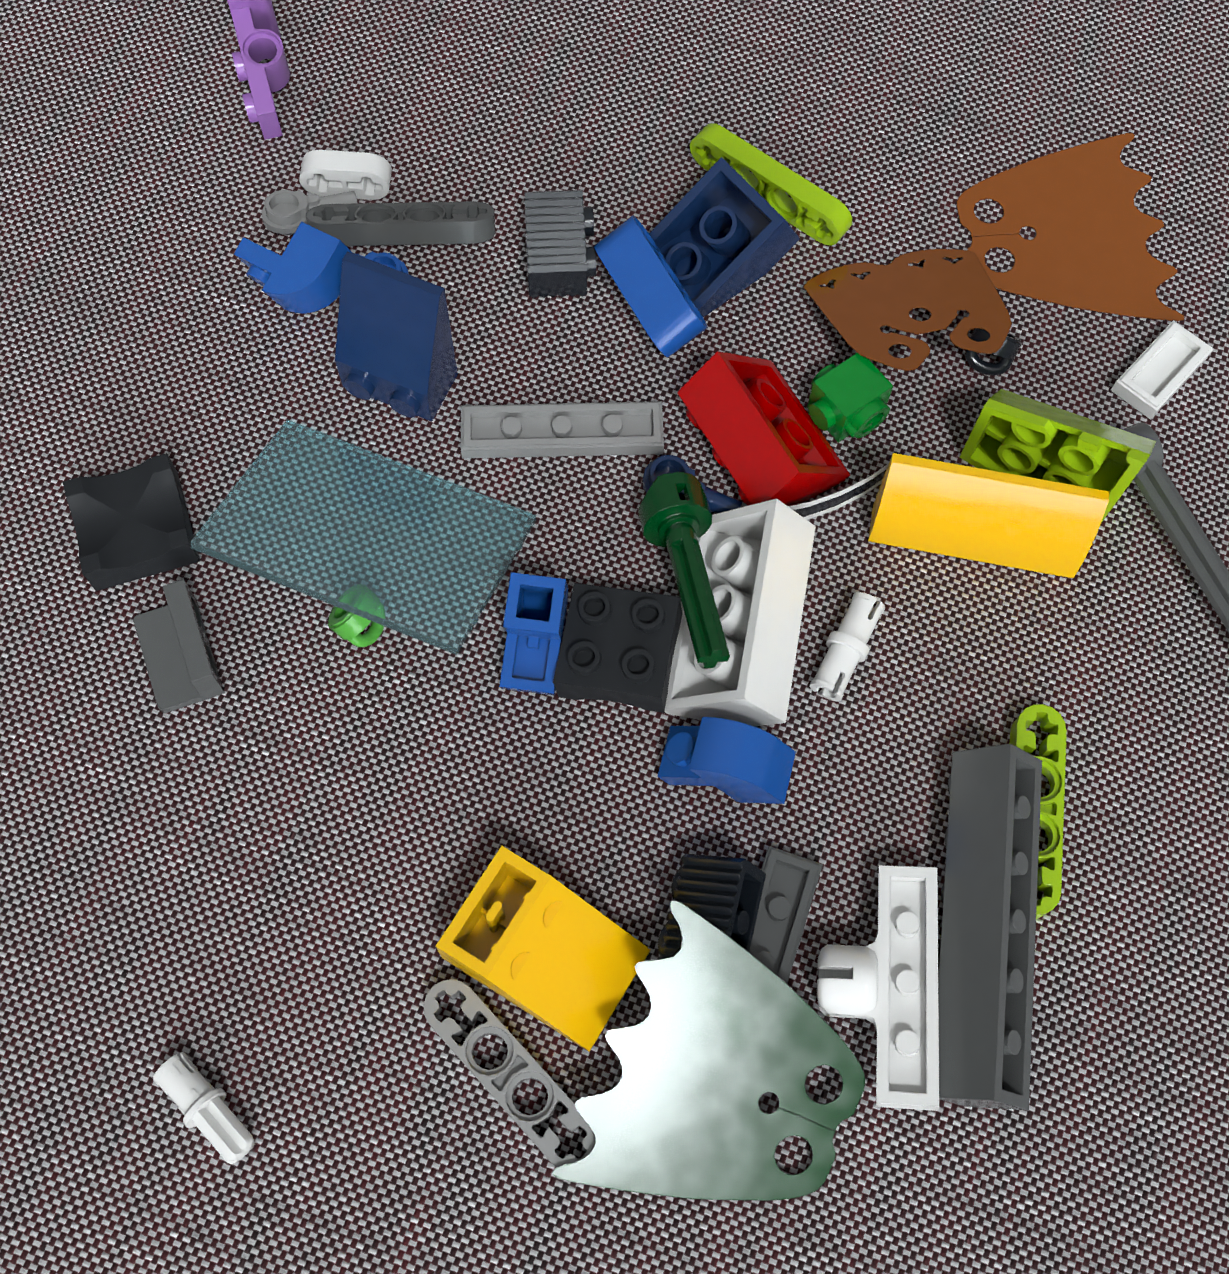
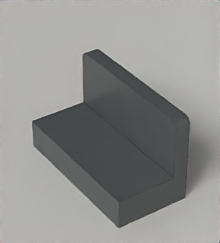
M184 579L162 586L168 605L136 615L133 619L156 703L162 713H168L225 693L198 602Z

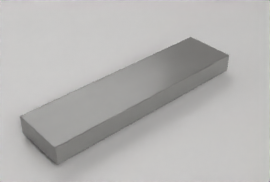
M662 401L461 406L462 459L654 455L664 453Z

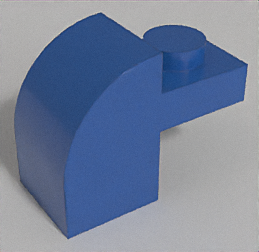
M301 222L282 256L244 237L235 250L234 255L249 267L246 275L263 286L262 291L284 310L303 314L321 310L340 296L342 259L347 251H351L341 240Z
M511 572L503 623L507 636L499 686L501 689L555 696L556 689L553 679L567 616L568 584L566 579Z
M702 717L700 726H670L657 777L669 785L715 786L740 803L785 804L796 751L774 735L752 725L724 718Z

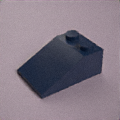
M722 157L649 233L703 317L766 275L800 240L788 222Z
M347 251L342 259L335 362L342 386L350 394L359 399L369 400L372 398L388 404L393 410L403 416L410 418L419 416L432 422L458 372L445 288Z

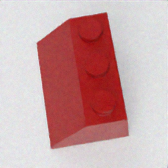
M717 351L677 392L687 407L686 415L695 427L703 431L713 446L712 454L715 460L730 472L739 486V496L747 506L773 499H778L787 506L798 505L844 482L850 476L844 464L771 360Z

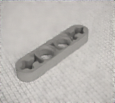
M453 979L444 980L432 986L425 997L423 1005L424 1015L429 1025L545 1157L556 1167L579 1161L572 1154L565 1156L563 1159L557 1156L555 1151L561 1143L550 1127L547 1128L543 1137H539L533 1130V1127L542 1124L550 1118L558 1103L563 1104L568 1110V1113L558 1117L562 1125L570 1132L576 1131L579 1127L586 1132L587 1136L583 1139L582 1145L587 1152L582 1158L588 1156L595 1146V1135L577 1111L575 1104L473 990L462 981ZM445 994L453 1000L460 995L466 998L460 1007L473 1025L479 1015H483L487 1020L486 1023L479 1025L469 1033L462 1046H459L454 1041V1038L464 1034V1031L454 1019L448 1017L440 1022L436 1018L442 1011L438 1001ZM494 1035L505 1041L508 1050L507 1057L503 1064L496 1069H483L474 1060V1048L481 1038ZM530 1079L542 1083L548 1093L547 1104L542 1111L534 1115L522 1114L516 1109L513 1102L516 1087L521 1082Z

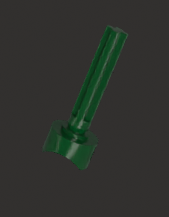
M683 472L660 475L652 483L639 507L638 516L642 532L649 543L660 547H667L697 663H703L704 668H714L717 662H727L730 654L698 538L704 535L712 524L711 510L704 489L694 475ZM683 489L685 494V500H681L678 494Z

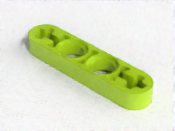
M709 123L691 140V154L701 167L709 171L722 157L788 223L816 241L830 246L837 244L852 226L851 213L840 200L716 123Z
M1044 704L1032 705L1024 709L1012 723L1009 743L1031 754L1036 749V735L1034 732L1027 731L1026 729L1034 721L1040 722L1041 730L1050 733L1039 746V756H1034L1042 760V774L1046 776L1050 785L1049 794L1041 797L1040 827L1047 834L1048 844L1047 848L1039 851L1038 864L1045 863L1047 867L1041 866L1038 869L1037 890L1043 891L1044 897L1037 901L1036 919L1046 915L1056 907L1060 900L1062 887L1067 730L1061 714L1054 708Z

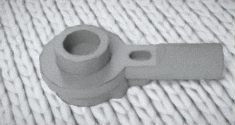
M279 190L271 193L265 199L262 209V221L265 227L274 233L292 235L301 222L307 224L306 213L311 208L324 204H351L358 202L354 191L319 197L316 194L306 196L300 190Z

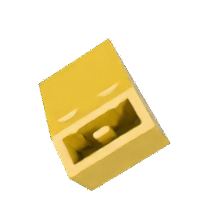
M502 845L435 946L442 959L588 1052L591 1051L636 976V963L645 961L651 949L551 875Z

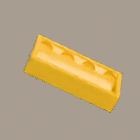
M892 453L873 504L868 541L1074 578L1098 532L1109 502L1110 491Z

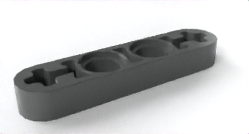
M476 201L324 204L313 207L306 213L308 225L341 240L346 246L475 244L489 241L496 233L493 207L487 203Z

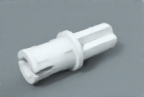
M181 1052L179 1056L177 1054L172 1056L155 1072L153 1081L178 1106V1109L184 1115L183 1124L189 1129L197 1126L224 1160L229 1164H235L254 1147L253 1136L223 1102L226 1098V1092L222 1088L215 1089L197 1070L198 1068L191 1062L186 1053Z

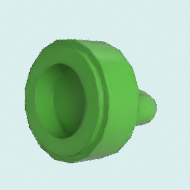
M357 587L345 594L335 605L329 615L328 626L343 640H348L356 647L364 648L372 645L382 634L385 626V611L380 605L378 598L365 587ZM372 621L371 626H370V628L368 629V631H367L366 633H364V634H361V632H362V631L369 625V623Z

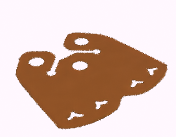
M930 249L914 251L900 255L888 265L866 262L848 264L816 275L803 286L849 346L863 357L898 370L909 371L917 369L929 356L930 348L923 340L892 332L883 333L880 330L882 326H890L892 329L919 335L946 329L958 315L957 311L965 310L969 313V316L963 317L949 335L950 341L962 349L992 354L1002 348L1012 324L1006 306L974 252L966 250ZM943 258L962 259L957 261L956 264H952L950 261L944 260ZM925 260L923 268L908 265L910 263L917 264L920 261ZM870 272V274L866 275L863 280L851 275H861L862 273ZM831 280H836L834 288L820 287V285H827ZM914 308H924L931 313V317L925 321H917L909 316V312ZM980 328L986 330L990 334V338L986 341L978 342L971 340L967 333L971 329ZM901 344L909 347L911 354L905 358H896L888 350L893 345Z

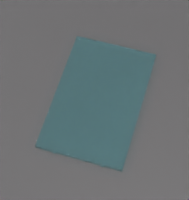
M287 419L191 540V549L457 655L473 626L478 623L479 616L517 552L522 548L523 542L536 522V515Z

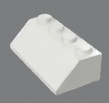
M773 499L712 515L710 528L704 535L698 538L730 658L727 662H717L714 668H704L703 663H697L681 602L682 619L672 660L665 713L701 720L702 717L724 718L754 727L786 723L816 526L780 500Z

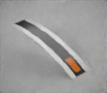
M888 464L870 477L842 491L811 502L788 507L806 520L834 511L864 496L880 485Z

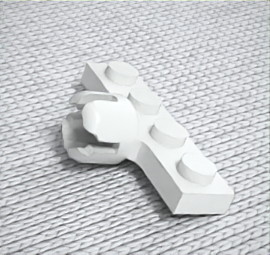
M879 865L878 934L876 940L867 946L827 944L821 949L817 969H819V979L817 980L818 1005L820 1011L825 1016L862 1018L874 1024L877 1032L876 1107L938 1111L937 867Z

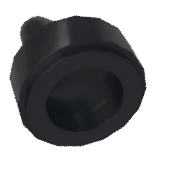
M974 328L970 339L983 342L990 338V334L984 329ZM1008 333L1002 348L992 353L1001 357L998 363L983 361L978 356V352L965 350L966 361L971 368L979 373L991 376L1003 374L1012 365L1021 347V340Z

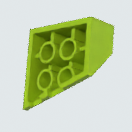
M1000 389L984 405L959 458L976 468L1110 491L1109 502L1102 519L1103 522L1146 463L1156 441Z

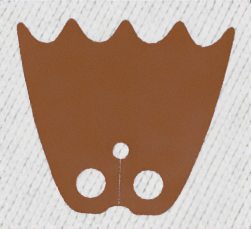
M1120 134L1033 159L991 176L973 185L959 196L957 200L959 220L962 226L969 230L972 237V244L967 251L976 254L995 288L1041 301L1090 311L1168 321H1183L1185 319L1181 313L1160 302L1156 295L1157 287L1176 275L1177 269L1152 257L1146 249L1147 239L1163 228L1164 222L1142 213L1134 205L1135 194L1152 179L1146 173L1125 166L1120 160V152L1135 138V134ZM984 199L998 202L1003 208L1002 219L995 223L980 221L974 213L975 204ZM1025 226L1032 227L1036 231V237L1031 240L1024 239L1020 235V229ZM996 247L1004 248L1013 255L1015 264L1007 272H995L985 263L986 252Z

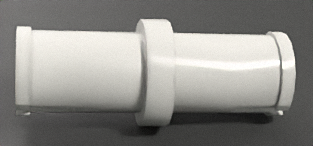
M862 592L854 593L852 602L838 631L830 633L826 641L829 649L815 678L810 683V688L814 692H818L819 688H822L818 694L821 697L831 701H841L858 662L865 661L870 650L867 643L881 614L885 610V605L881 601L877 602L876 606L873 607L877 600L876 597Z

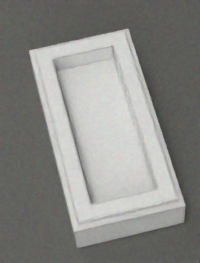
M1173 320L1115 382L1111 391L1151 420L1209 357L1213 348Z

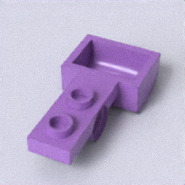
M227 0L240 51L232 53L239 82L248 80L251 93L242 94L249 122H259L265 140L283 136L272 93L286 86L290 78V70L283 43L280 39L281 35L272 0ZM265 59H273L268 63H259Z

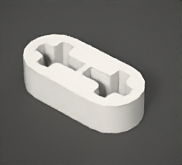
M312 150L303 157L299 182L309 193L322 197L354 191L357 199L378 200L389 193L392 167L385 158L377 154Z

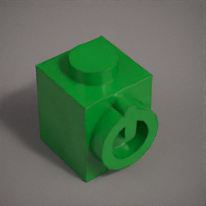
M856 353L838 366L830 364L824 367L812 380V390L807 405L809 414L816 426L823 431L827 430L838 443L849 435L852 438L856 437L858 439L868 435L885 420L890 412L887 402L893 385L868 358L861 356L859 353Z

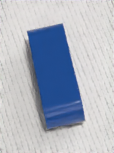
M634 215L594 245L596 253L636 317L664 356L669 358L708 329L703 316L658 246Z

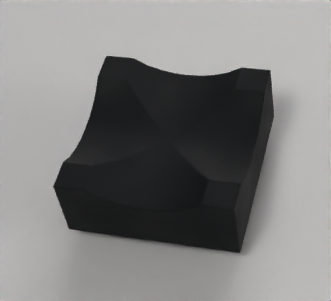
M167 453L151 457L143 463L119 473L97 477H78L63 481L65 496L76 530L82 574L95 591L200 562L179 475Z
M574 583L553 679L558 697L574 700L594 699L613 701L644 710L664 713L672 660L682 619L680 597Z

